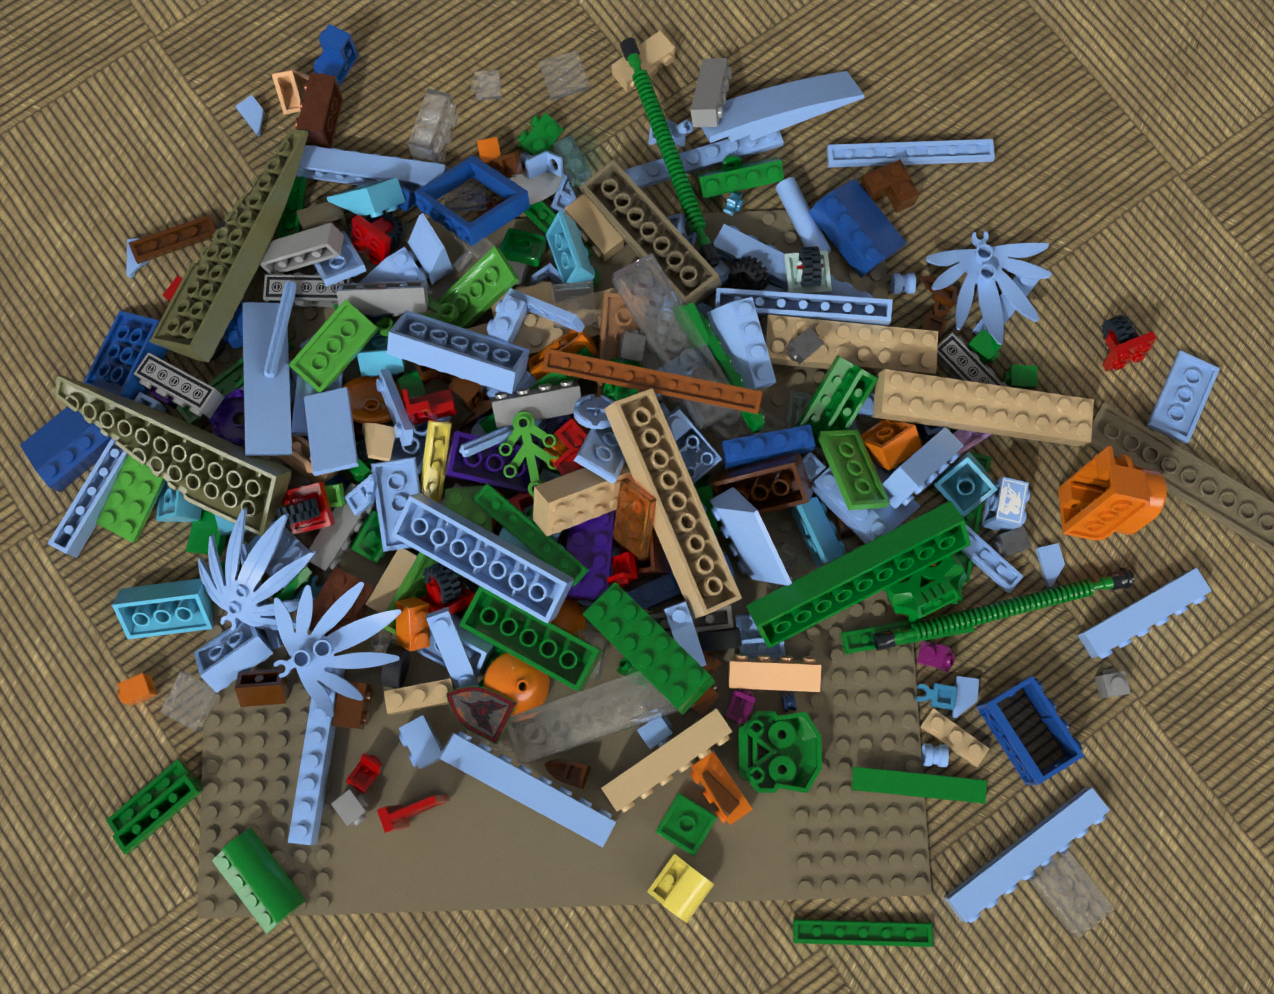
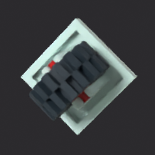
M818 246L802 247L799 249V253H787L784 255L788 293L818 295L832 293L828 250L820 251Z

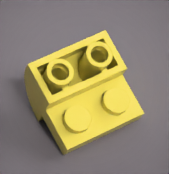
M674 854L647 892L674 915L687 923L714 884Z

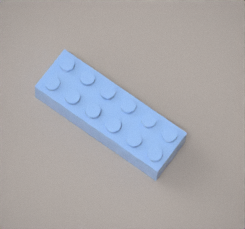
M408 310L402 314L389 331L387 354L399 359H405L418 365L433 368L439 372H445L461 379H467L510 394L513 393L526 372L530 349Z

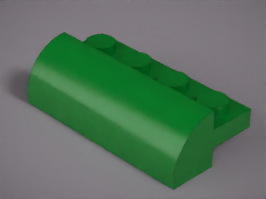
M837 355L795 427L811 425L815 445L822 448L817 438L818 434L821 431L848 430L879 378Z
M177 759L106 819L114 832L112 837L123 854L128 855L202 793L201 783L192 776L183 761Z
M252 828L231 840L212 860L266 934L271 932L285 918L293 914L306 902V899Z

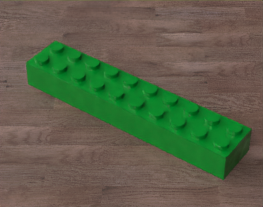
M952 501L941 504L926 514L919 515L914 520L896 527L891 532L878 536L873 541L855 548L852 552L838 557L822 567L816 568L813 572L801 578L795 579L789 586L786 585L775 589L772 593L754 600L746 607L769 649L970 546L971 542L965 521Z

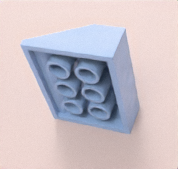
M873 463L883 484L890 476ZM830 467L812 484L813 493L865 544L902 525L921 507L913 499L906 506L901 504L896 509L889 504L886 508L848 510Z
M734 487L711 499L710 502L713 506L711 512L716 521L720 520L722 524L720 531L725 539H729L731 544L728 547L733 556L738 557L739 562H737V565L742 574L747 573L753 580L787 586L792 584L758 510Z

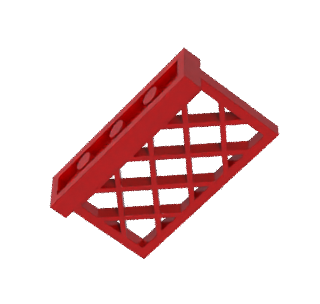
M448 794L433 795L405 808L403 805L385 806L378 809L377 813L385 833L403 830L410 827L408 818L450 801Z

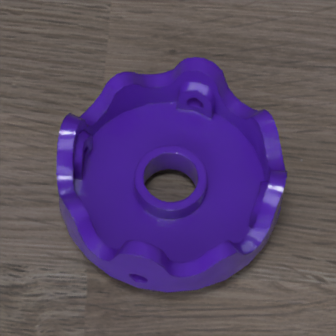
M234 389L232 393L224 395L225 398L212 417L209 418L214 433L218 437L237 446L245 445V421L238 425L235 423V419L240 414L245 415L244 391Z

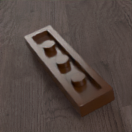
M210 215L131 241L129 246L137 264L214 238L213 234L216 229Z

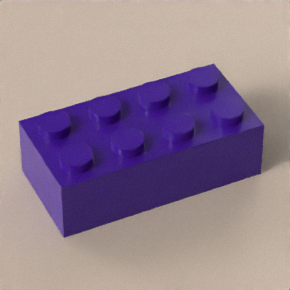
M459 431L453 433L444 473L445 477L481 485L488 483L491 487L517 493H529L528 486L531 480L526 457L519 466L515 477L507 478L503 473L505 466L510 465L522 446L514 444L513 453L509 456H503L499 452V447L505 442H501L471 456L463 457L462 453L459 452L461 445L480 436ZM504 445L502 448L503 452L509 453L510 447ZM535 455L539 471L541 459ZM508 467L507 473L513 475L514 469Z
M615 510L568 528L566 551L589 569V571L575 587L571 586L565 600L595 602L610 587V583H607L606 578L611 577Z

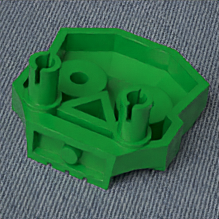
M952 554L937 562L935 566H929L909 576L905 581H900L886 588L884 591L895 613L908 615L909 622L913 624L917 623L916 619L921 622L924 616L950 603L958 604L957 600L961 602L963 600L962 587L967 576L957 556Z
M757 711L737 731L738 774L749 782L757 793H776L778 789L808 793L822 770V741L819 731L807 712L778 716L775 711ZM780 730L786 734L784 739H780L777 735ZM757 744L768 752L758 760ZM780 765H784L786 767V772L784 774H780L778 772V767Z

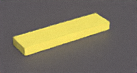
M428 420L420 490L421 494L440 504L442 502L444 473L447 464L452 423Z

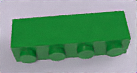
M772 157L696 174L699 195L702 198L781 182L784 180L781 159Z

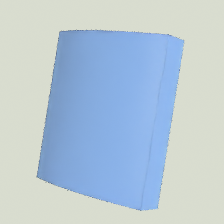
M735 615L736 627L740 628L742 646L739 647L740 654H747L748 658H757V655H769L772 659L785 656L784 641L768 649L751 615Z

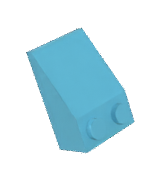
M397 177L358 186L327 197L330 203L360 216L370 214L371 218L383 215L382 210L385 209L386 212L399 209L398 205L405 202Z

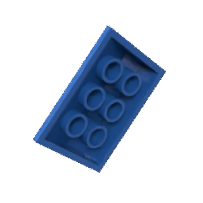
M856 179L827 194L816 202L808 212L860 278L907 244Z
M119 311L83 382L133 401L139 392L146 395L149 389L139 383L140 379L134 375V372L148 352L164 361L168 349L149 341L160 321Z
M67 406L20 444L35 471L48 487L61 492L97 463L111 437L103 435L99 427L94 423L89 424L84 420V416L80 412H74Z

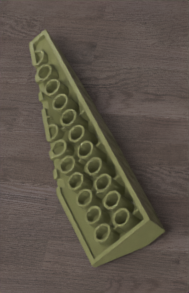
M291 129L277 148V156L268 160L265 164L266 171L260 179L256 177L251 184L254 187L249 193L245 192L224 219L226 222L225 226L215 231L213 234L215 239L208 248L204 246L200 254L202 257L197 263L192 262L149 340L151 343L189 358L209 363L263 259L282 216L308 137L306 130Z
M57 375L55 397L74 412H80L84 416V420L89 424L94 423L101 429L100 432L103 435L114 439L117 446L141 465H147L152 470L151 473L156 477L161 476L168 482L170 488L181 492L185 500L234 524L241 510L247 507L245 529L261 537L268 530L276 514L275 509L280 506L287 492L292 470L261 456H245L244 448L149 406L63 375Z

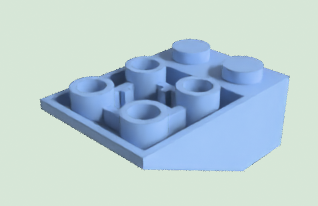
M677 406L665 416V419L691 480L695 483L720 462L722 458L681 408Z

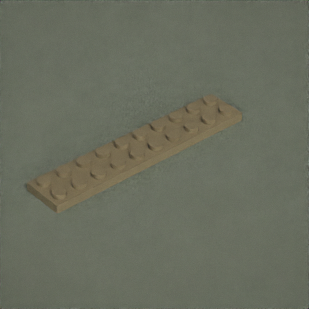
M1107 403L1101 404L1093 418L1091 443H1088L1099 451H1103L1107 446H1112L1115 459L1121 454H1126L1131 457L1135 466L1160 472L1165 478L1167 492L1274 555L1273 502Z

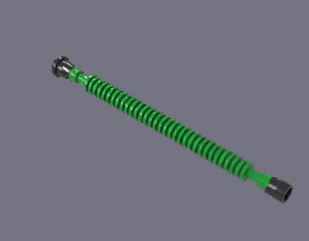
M627 38L620 43V48L625 60L628 61L630 67L634 70L632 79L690 231L696 232L698 237L697 243L700 248L698 252L714 268L719 265L721 256L717 254L714 243H711L709 237L705 235V220L648 72L641 68L640 51L634 38Z
M1126 567L1119 568V571L1108 573L1107 576L1099 578L1098 581L1091 582L1090 579L1080 580L1026 594L1025 596L1006 599L998 603L979 606L971 610L967 609L944 615V617L940 616L927 621L911 624V629L886 630L874 633L872 635L873 643L876 650L881 651L895 647L896 644L904 642L905 639L914 638L915 641H919L920 639L931 638V636L942 635V633L946 634L1002 618L1028 613L1029 611L1093 596L1095 590L1129 589L1134 583V575Z

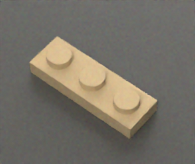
M934 708L930 710L920 725V728L942 744L947 745L949 749L974 767H978L990 749Z

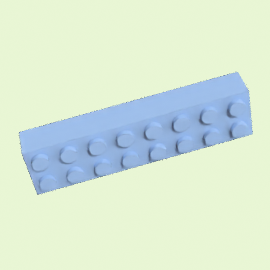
M421 493L409 496L391 534L396 539L545 623H549L556 618L575 580L571 576Z

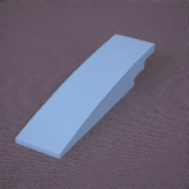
M847 71L806 78L726 100V105H723V118L719 119L718 127L701 128L710 143L728 137L730 142L748 136L750 141L863 99L864 94Z
M242 302L245 456L292 455L288 327L276 377H265L263 372L280 303Z

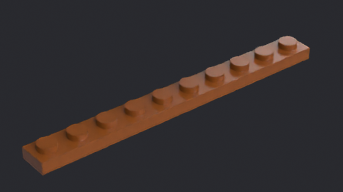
M547 348L542 367L543 371L642 391L653 388L656 394L754 414L760 413L764 394L762 391Z

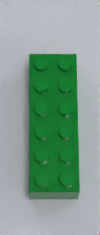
M616 582L583 613L584 617L681 715L715 683L712 676Z
M479 586L459 624L462 628L575 691L584 690L604 652L603 649L552 621L545 623Z

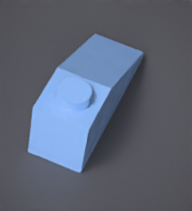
M683 600L663 607L673 639L702 667L705 666L704 655L686 601Z

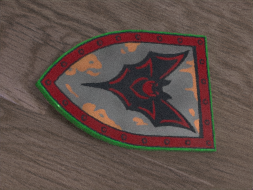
M478 686L461 687L446 693L449 707L457 721L470 732L497 745L517 702L493 690Z

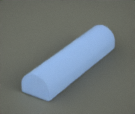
M790 177L781 181L775 190L804 247L818 246L820 251L828 250V253H830L831 248L819 225L808 213L811 209L795 178Z

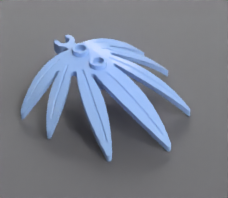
M984 231L982 240L977 239L976 232H973L971 242L976 246V249L950 250L926 257V261L933 265H954L942 273L935 280L931 288L932 290L946 288L956 282L966 272L967 276L961 287L956 305V328L960 330L966 321L972 305L976 284L983 320L997 344L1002 345L1004 332L1003 314L995 282L998 283L1008 302L1020 314L1033 322H1038L1040 318L1030 301L1002 269L1004 268L1024 278H1049L1052 274L1050 271L1028 262L1012 259L1036 255L1046 250L1049 243H1016L991 247L986 244L989 237L987 231Z
M247 507L241 510L228 543L225 563L226 582L214 534L209 537L208 544L210 571L202 556L198 559L200 577L211 599L228 612L221 618L222 625L229 620L232 623L230 630L233 631L240 625L241 620L248 625L260 629L278 630L276 619L272 617L275 615L274 602L259 605L258 603L272 596L289 583L316 554V551L313 550L289 563L260 586V580L275 553L289 514L285 513L255 544L237 578L247 516ZM300 599L284 600L282 602L287 610L292 612L298 610ZM292 620L294 629H296V620Z
M359 582L342 595L324 614L311 635L308 634L313 614L311 586H305L300 598L296 616V633L294 632L293 621L286 606L279 598H274L277 628L291 659L278 660L273 665L274 667L280 664L285 666V672L279 674L280 678L287 676L291 669L296 667L306 691L319 708L329 717L334 716V708L327 691L318 680L343 696L362 701L364 697L347 680L326 671V667L341 669L369 668L392 663L400 659L397 655L378 652L334 655L378 633L401 614L400 609L359 619L336 630L327 637L325 636L353 606L363 589L364 582Z

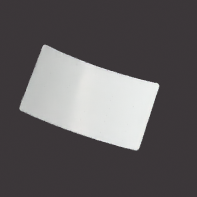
M524 171L523 174L509 179L528 191L529 203L531 205L556 193L562 176L560 177L547 171L537 177L528 179L527 172Z

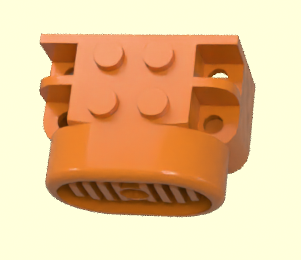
M1107 446L1058 488L1063 534L1089 540H1103L1114 532L1126 535L1138 532L1161 513L1167 497L1165 478L1156 470L1135 466L1129 455L1121 454L1115 459L1113 447Z

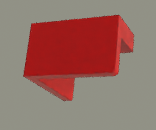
M402 389L407 413L414 425L457 414L450 389L416 398H411L407 389Z
M571 418L555 432L558 439L569 449L553 463V466L562 476L585 468L575 462L574 459L587 435Z

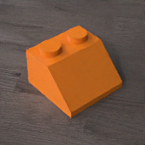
M883 419L860 435L872 462L876 466L887 470L898 467L901 462L910 458L922 448L916 426L902 421Z

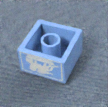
M1002 477L994 482L998 490L986 499L981 527L1008 532L1024 524L1027 516L1026 511H1024L1025 504L1029 500L1030 490H1028V482Z

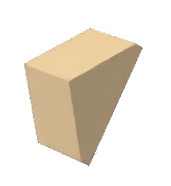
M363 423L362 429L368 458L389 461L395 437L394 427L376 423Z

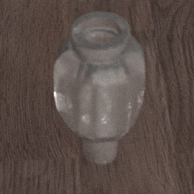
M382 629L369 638L374 652L383 653V649H386L391 642L392 633Z

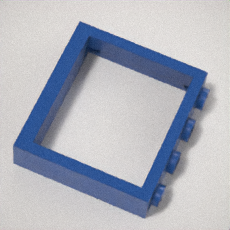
M473 155L414 191L416 204L421 212H425L435 222H439L448 231H452L461 240L463 239L472 246L530 208L527 190ZM470 178H474L504 198L505 201L469 223L438 202L437 199Z

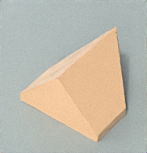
M293 69L272 73L283 114L300 112V101L304 99V86L306 80H309V76Z

